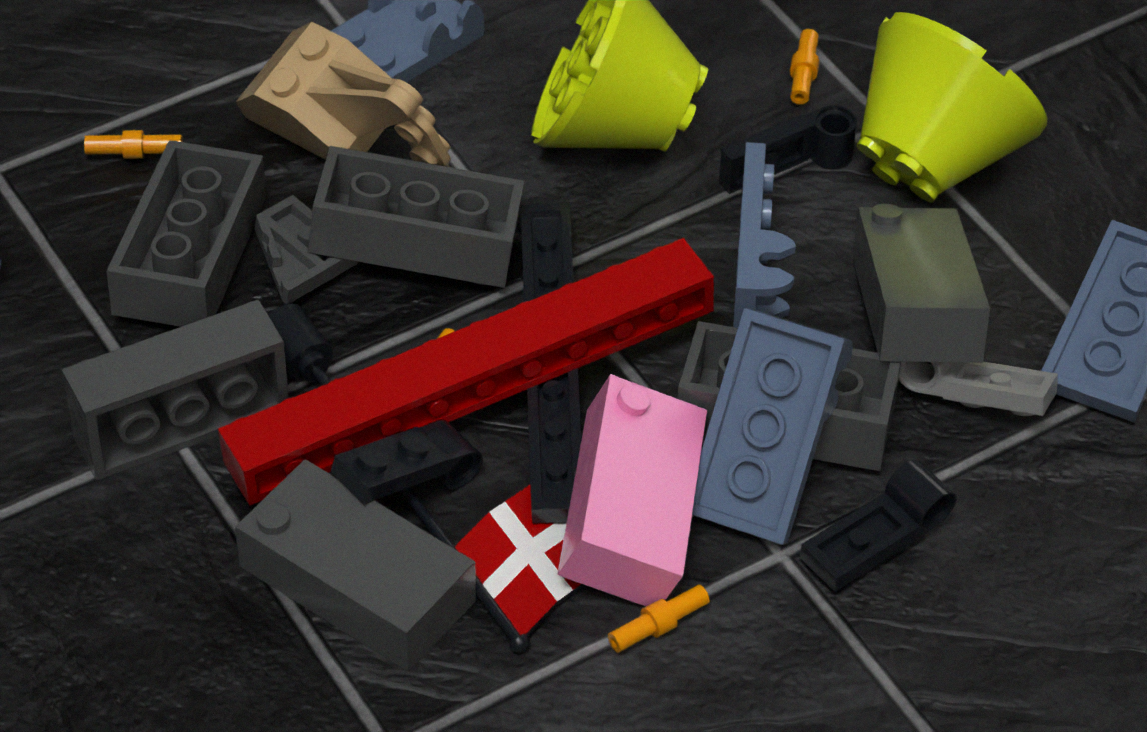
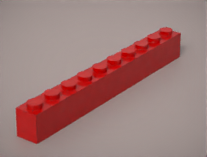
M684 238L656 247L638 257L612 265L594 275L574 283H568L555 291L533 300L522 302L511 309L484 320L473 322L469 326L429 340L416 348L394 357L383 359L372 366L345 377L334 379L328 384L296 397L285 399L279 404L218 428L223 462L249 506L262 501L305 459L329 473L331 472L335 455L417 426L422 427L439 420L451 422L535 385L544 383L713 312L714 276Z

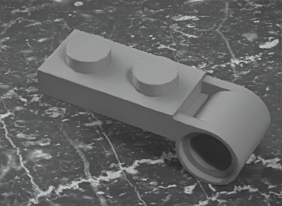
M984 361L983 363L931 362L932 364L926 362H901L899 373L900 382L911 391L941 396L943 399L958 401L964 406L972 408L987 406L1010 410L1013 414L1019 416H1043L1057 393L1058 384L1057 373Z

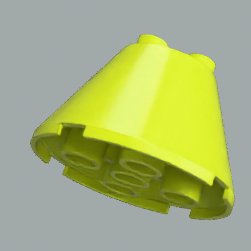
M588 0L575 23L581 25L580 33L571 50L564 47L561 48L542 92L532 126L531 135L536 137L533 143L543 148L660 149L665 152L671 145L676 130L685 131L692 121L696 105L690 103L693 93H697L702 87L708 74V68L696 60L649 0Z
M895 12L891 19L886 17L879 27L860 140L856 146L863 154L876 162L872 170L879 178L891 185H896L900 180L909 185L910 189L917 196L925 201L933 202L938 194L1038 138L1047 126L1046 112L1031 89L1011 69L1003 76L981 59L987 50L975 42L931 19L911 13Z

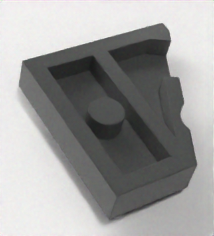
M294 195L257 214L255 221V232L280 297L285 304H290L358 264V261L308 253L312 210Z

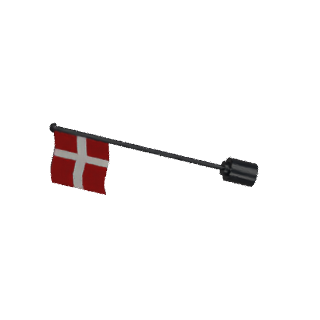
M285 304L271 311L268 316L284 341L286 373L296 382L314 381L317 379L321 386L331 382L325 373L332 361L333 349L301 306ZM531 484L491 510L455 546L413 490L409 487L400 491L435 538L475 561L476 594L511 640L509 648L513 652H524L529 647L530 640L528 636L556 606L586 586L557 575L567 522L532 523Z

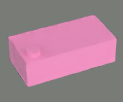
M612 374L609 375L586 412L557 575L643 606H648L659 599L666 600L684 573L707 415L706 409Z

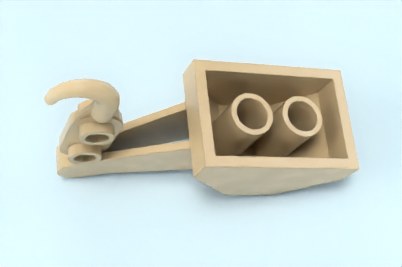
M310 22L290 33L236 101L245 118L325 160L330 146L367 152L386 127L395 125V131L410 144L412 150L409 155L414 161L450 167L449 161L451 158L448 154L450 145L442 136L437 134L433 127L436 123L434 116L424 107L420 106L423 102L420 93L405 81L391 78L348 39L314 22Z

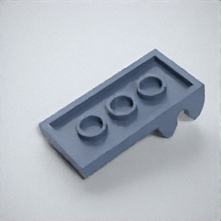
M368 0V9L331 31L348 39L391 78L400 79L407 83L484 36V15L480 6L472 0H465L463 4L456 0Z
M746 142L733 327L735 328L739 326L744 308H751L779 318L789 316V304L776 295L785 293L793 287L794 276L780 268L762 265L767 264L768 259L780 260L793 255L796 249L795 242L784 234L770 231L772 200L763 199V194H772L774 164H765L766 143Z
M1111 220L1041 371L1058 374L1057 395L1134 423L1147 396V232Z
M751 308L743 309L701 450L692 515L782 545L788 543L824 421L830 418L838 402V390L835 389L838 375L841 370L846 368L852 356L853 344L850 339Z

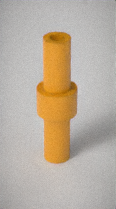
M805 29L801 32L798 51L793 54L791 60L790 75L793 78L790 98L796 104L808 102L811 83L818 75L819 57L816 51L819 35L813 29Z
M123 130V135H85L84 150L85 155L123 154L124 159H144L145 154H163L169 140L183 142L182 135H144L143 130Z
M698 584L669 601L659 599L642 608L641 616L608 633L610 645L617 653H620L650 635L658 638L675 629L678 620L710 603L706 589L701 584Z

